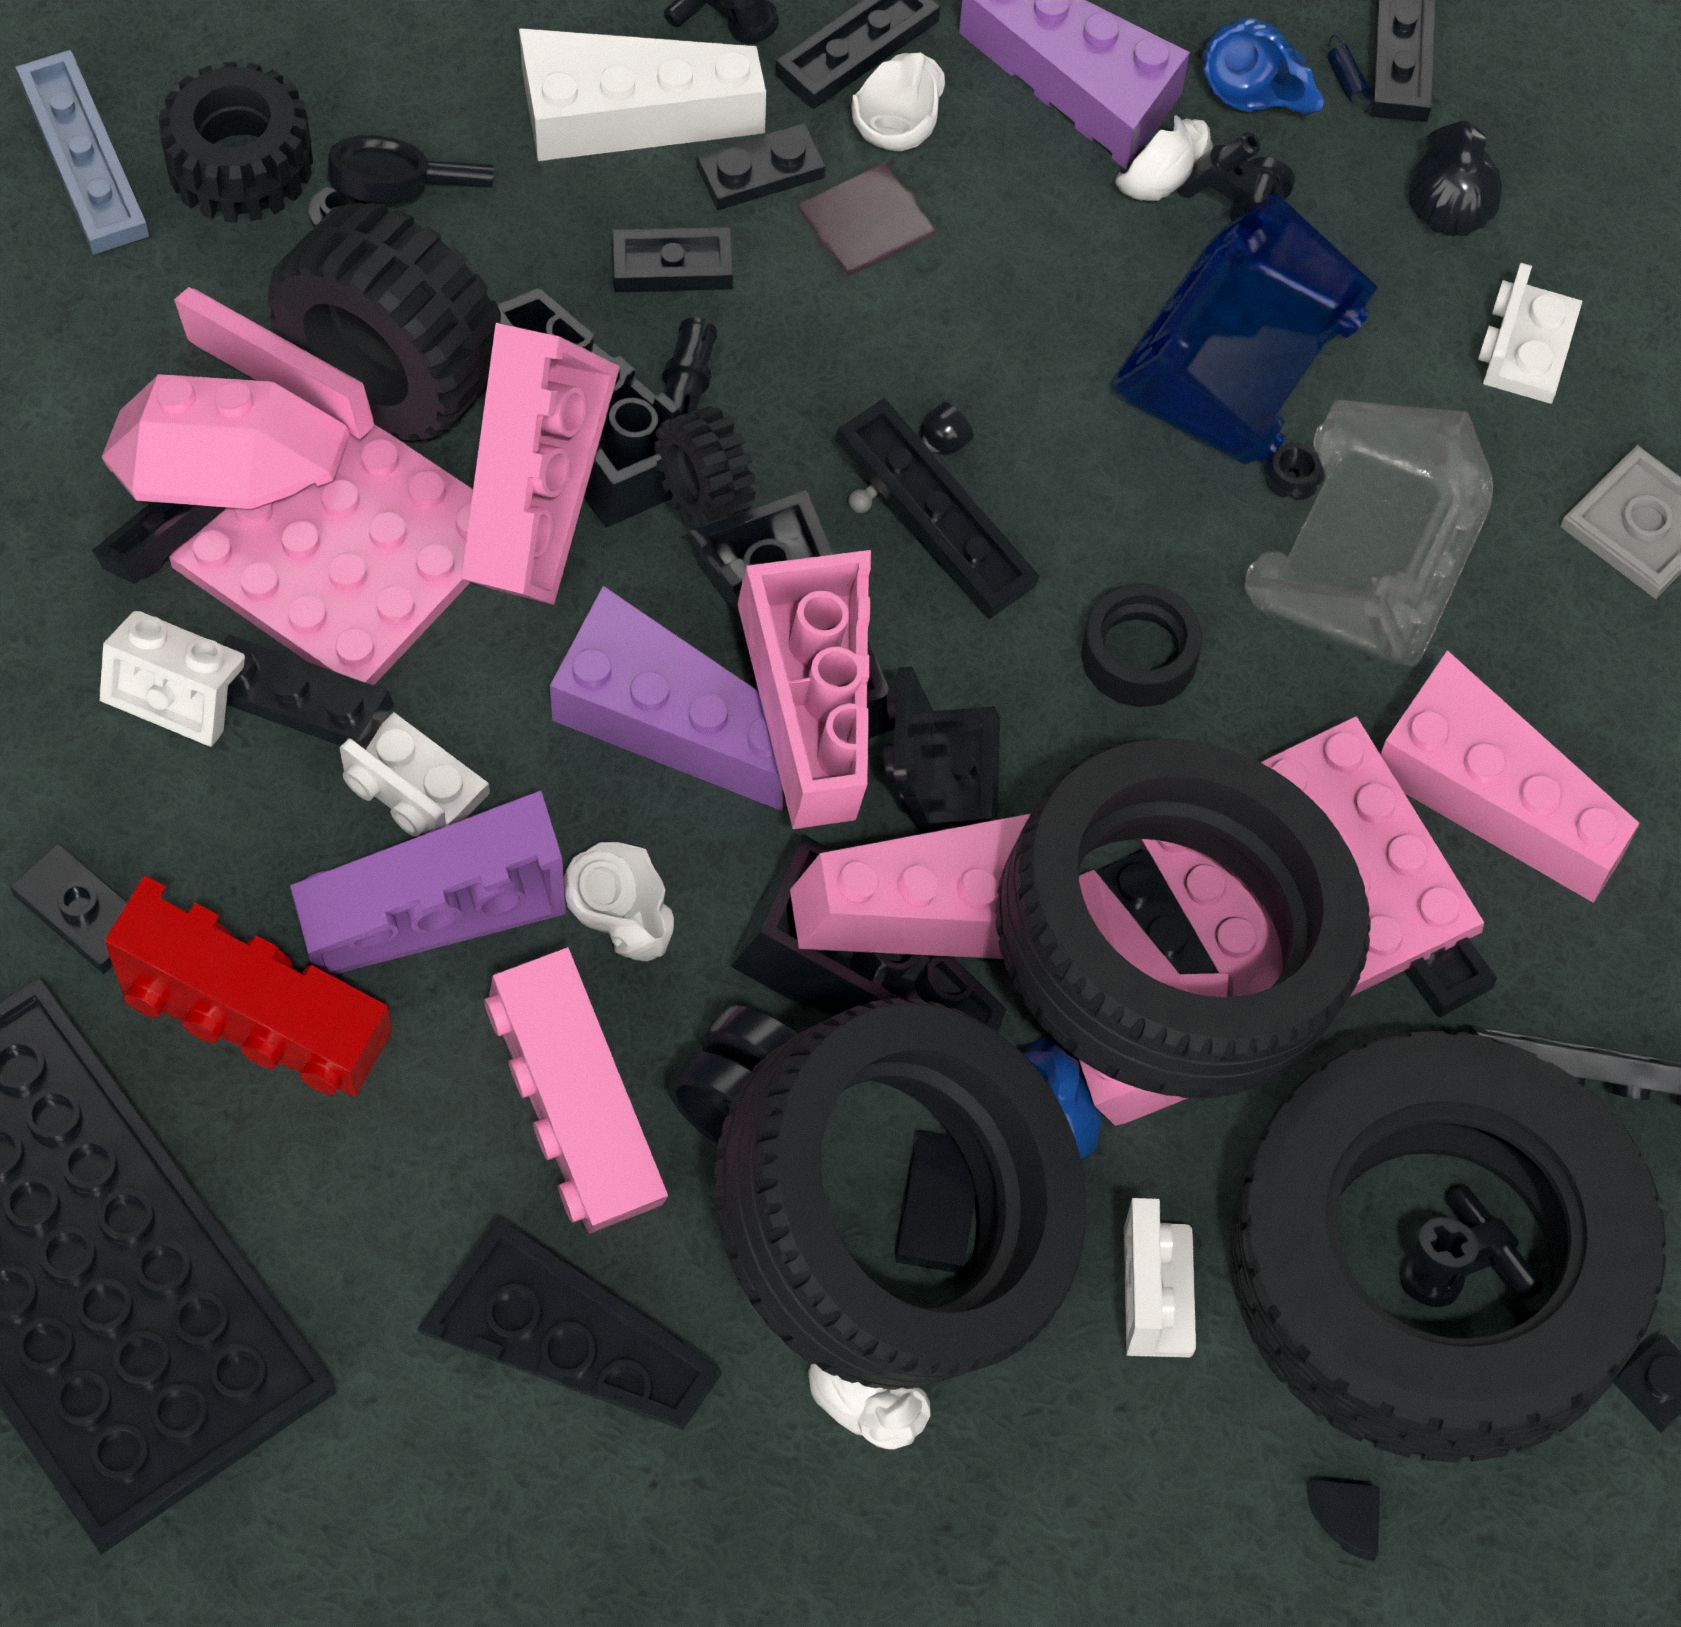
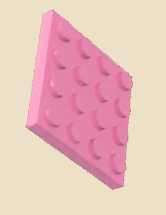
M374 425L361 439L349 434L333 481L320 486L312 483L291 496L253 509L226 507L223 512L175 550L169 558L173 569L307 662L375 685L470 584V581L461 579L473 489L387 431Z
M1357 716L1261 762L1293 782L1326 813L1349 847L1359 868L1369 902L1370 911L1368 914L1371 919V930L1368 933L1370 945L1369 951L1366 954V964L1351 996L1408 969L1414 960L1421 957L1427 960L1434 951L1443 947L1447 950L1455 946V943L1463 938L1468 937L1470 939L1482 933L1484 921ZM1137 839L1141 848L1149 851L1218 972L1229 973L1233 979V997L1255 994L1270 989L1283 971L1282 949L1272 919L1255 893L1232 871L1203 853L1175 843Z

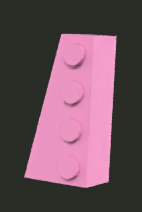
M496 323L461 579L496 591L552 605L555 604L620 366L559 336Z
M1448 650L1386 739L1381 752V757L1405 794L1593 903L1624 856L1640 824Z

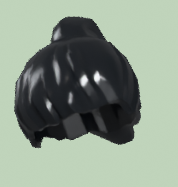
M1458 121L1457 123L1438 128L1427 136L1428 142L1426 145L1428 150L1414 170L1409 191L1411 206L1415 209L1417 217L1422 219L1436 232L1445 233L1451 237L1455 235L1468 236L1471 232L1485 227L1487 221L1493 219L1499 210L1502 192L1499 170L1491 160L1490 155L1484 151L1486 145L1485 134L1470 121Z

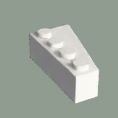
M519 29L522 74L538 161L765 133L766 89L756 46Z

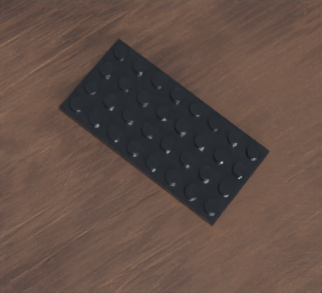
M40 978L0 1002V1409L99 1554L102 1555L336 1394L337 1391L334 1382Z

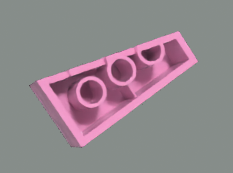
M871 550L748 565L745 569L737 605L793 829L856 820L867 787V682L869 679V655L867 654L868 625L870 621V597H868Z
M1030 814L820 853L790 889L799 949L1004 959L998 943L1000 937L996 932L995 921L997 915L995 907L999 896L997 889L1005 863Z
M564 948L493 975L489 997L484 999L486 1011L496 1035H503L513 1058L508 1063L515 1085L522 1098L530 1097L539 1118L538 1121L533 1122V1127L541 1150L547 1160L556 1158L566 1182L559 1184L558 1190L570 1221L574 1223L582 1219L588 1234H591L662 1206L668 1197L667 1191L569 948Z

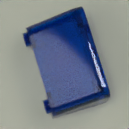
M1275 192L1229 223L1210 241L1116 372L1109 386L1128 404L1244 465L1254 460L1264 463L1280 448L1285 440V436L1280 432L1285 420L1277 413L1323 345L1339 334L1344 338H1348L1362 326L1369 316V311L1365 306L1378 287Z

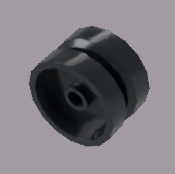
M727 1005L717 1014L701 1036L703 1052L691 1053L668 1082L669 1097L678 1111L701 1134L718 1145L719 1138L722 1136V1126L725 1117L729 1116L730 1105L735 1095L739 1093L740 1086L744 1080L752 1075L753 1068L768 1053L784 1044L786 1040L797 1035V1033L765 1013L745 1006Z

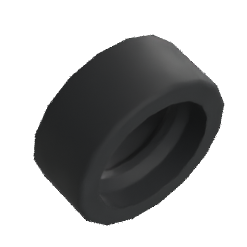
M1146 583L1117 587L1103 595L1088 614L1081 651L1086 676L1099 692L1120 704L1148 707L1168 702L1182 694L1195 675L1203 638L1198 615L1184 598L1165 587ZM1139 619L1154 622L1168 630L1177 641V657L1172 663L1159 669L1140 670L1130 668L1114 659L1106 649V634L1111 627L1123 621Z

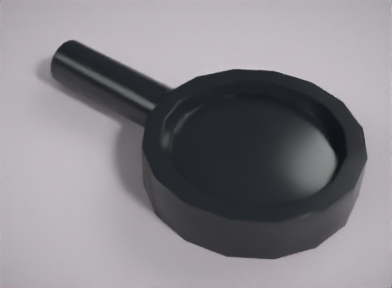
M377 135L354 136L340 140L331 147L328 155L327 178L331 186L352 198L374 203H399L417 197L424 192L426 184L492 188L494 166L492 164L429 161L422 151L404 141Z

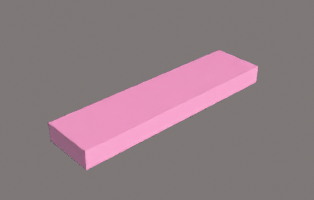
M188 287L174 299L187 339L197 347L257 381L275 382L345 424L349 433L359 439L374 427L373 416L362 382L194 288Z

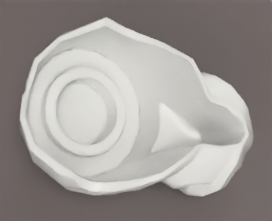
M921 52L902 53L894 56L890 61L882 62L866 80L862 88L852 97L853 122L864 139L877 147L893 151H903L920 145L932 134L937 122L939 97L943 93L945 85L944 72L933 59Z
M1177 115L1174 116V131L1160 130L1149 144L1146 145L1145 149L1133 160L1129 170L1126 173L1119 172L1117 174L1115 182L1120 191L1136 200L1159 201L1179 189L1189 179L1192 169L1197 166L1199 157L1213 148L1212 141L1210 140V129L1206 122L1197 119L1181 120Z
M600 842L586 852L575 856L569 863L563 877L565 898L570 911L587 927L610 934L614 944V951L621 956L640 961H650L663 956L673 933L674 916L672 910L663 904L666 889L659 874L653 867L646 849L620 842Z
M815 1363L811 1364L808 1370L810 1390L815 1402L839 1424L857 1435H863L877 1447L897 1449L913 1443L914 1438L923 1431L931 1416L930 1401L925 1391L920 1388L887 1390L865 1387L859 1382L850 1383L842 1380L838 1375L832 1376L822 1371Z

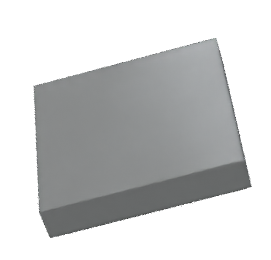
M1637 445L1563 518L1560 527L1657 599L1681 574V477Z

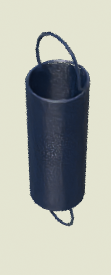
M1343 44L1330 50L1327 57L1349 100L1353 102L1351 99L1352 95L1361 90L1364 99L1368 100L1369 108L1371 91L1348 46Z

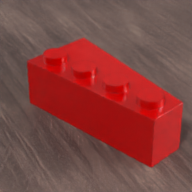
M144 875L105 939V944L125 1002L134 1010L148 1017L157 1018L163 1012L183 1021V1027L190 1034L205 1042L217 1043L219 1038L236 1044L241 1047V1052L245 1057L264 1068L275 1069L279 1063L300 1073V1078L304 1083L321 1093L334 1095L338 1089L356 1097L392 1033L388 1006L313 965L306 966L302 974L293 970L292 961L283 952L278 950L279 947L257 935H255L253 940H248L246 944L239 941L226 928L217 923L218 914L197 903H194L189 913L161 898L166 886Z

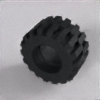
M223 62L224 68L213 70L212 66L209 65L199 69L200 76L192 78L188 75L178 82L180 92L170 91L164 100L166 109L160 110L159 125L161 130H159L170 183L175 193H181L182 202L189 208H194L199 203L201 215L211 219L214 218L217 211L223 212L225 222H237L238 214L248 213L250 221L263 219L261 210L270 208L276 214L285 209V197L295 201L301 195V183H308L312 174L310 164H313V152L304 101L299 99V92L292 82L284 84L283 75L273 69L263 73L261 65L248 63L246 68L237 67L236 62ZM234 135L258 137L248 144L237 147L215 145L218 141Z

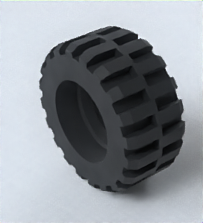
M376 203L343 205L337 210H331L275 266L271 273L268 288V307L271 308L270 320L274 331L279 332L283 339L362 382L374 425L391 435L397 434L400 440L427 439L439 436L447 429H450L487 389L496 323L500 324L501 312L496 301L490 300L486 294L488 286L479 273L473 274L465 264L467 259L456 248L451 250L440 240L441 235L431 227L419 226L414 223L413 216L400 210L388 212L386 205Z

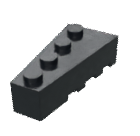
M536 288L497 304L501 312L500 324L559 336L620 366L584 495L604 526L607 528L671 500L673 497L671 490L665 492L661 482L666 480L664 472L658 471L656 461L661 459V456L655 452L654 442L659 441L655 435L657 428L662 427V422L680 416V407L663 392L656 396L634 377L635 369L619 355L615 358L611 357L594 343L595 335L542 289Z
M807 490L745 511L704 528L701 527L690 531L698 566L741 623L737 604L746 566L833 555ZM868 640L869 679L867 682L868 739L892 731L895 727L891 726L887 711V693L889 688Z

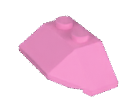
M158 374L120 410L102 454V459L108 469L115 474L120 483L136 501L253 509L291 496L312 483L320 486L333 481L350 433L345 424L275 382Z

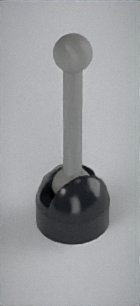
M942 402L925 417L921 428L922 441L934 454L939 455L955 453L974 438L973 430L967 419L956 407L948 402ZM873 484L865 490H854L848 498L849 507L856 513H865L871 508L872 499L880 492Z

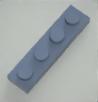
M67 50L16 66L23 92L92 254L95 255L149 237L146 221L72 51Z

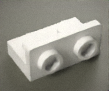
M1520 263L1514 283L1502 280L1492 314L1503 317L1500 329L1488 326L1478 360L1489 363L1483 384L1552 404L1582 300L1527 285L1532 266Z
M134 611L103 643L99 701L212 747L224 730L228 685L244 668L245 655L213 640L206 639L162 621L157 617L140 611Z
M394 712L382 723L366 750L350 738L340 747L344 769L343 778L346 784L364 800L371 801L376 797L391 808L390 813L395 822L414 837H419L422 833L427 834L464 820L490 794L488 782Z
M1132 1198L1124 1225L1126 1356L1191 1357L1196 1349L1192 1228L1187 1224L1160 1223V1199Z

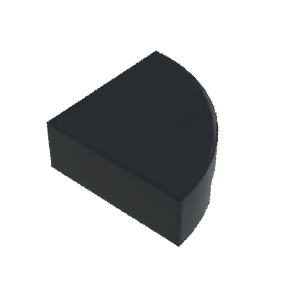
M1310 1480L1307 1486L1309 1506L1314 1518L1319 1521L1326 1533L1341 1545L1340 1548L1345 1552L1361 1559L1374 1561L1378 1555L1380 1487Z

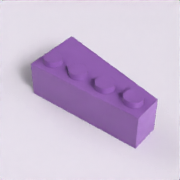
M962 0L959 34L1011 76L1018 75L1034 89L1033 94L1047 106L1054 105L1075 122V129L1090 141L1096 139L1112 152V159L1126 170L1182 95L1189 51L1086 0Z
M603 586L550 684L552 721L783 811L786 800L759 691Z
M542 791L335 869L315 873L303 881L290 885L310 965L329 975L566 914L562 857Z

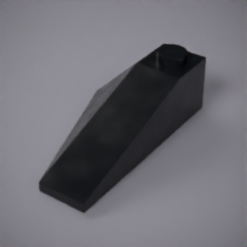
M805 834L798 839L754 913L730 967L788 999L835 1015L856 1006H863L878 1000L885 1001L887 999L900 998L907 1001L909 999H919L924 1002L939 1003L947 1008H955L968 1016H973L995 1031H999L1006 1008L953 956L799 949L790 889L820 853L833 850Z

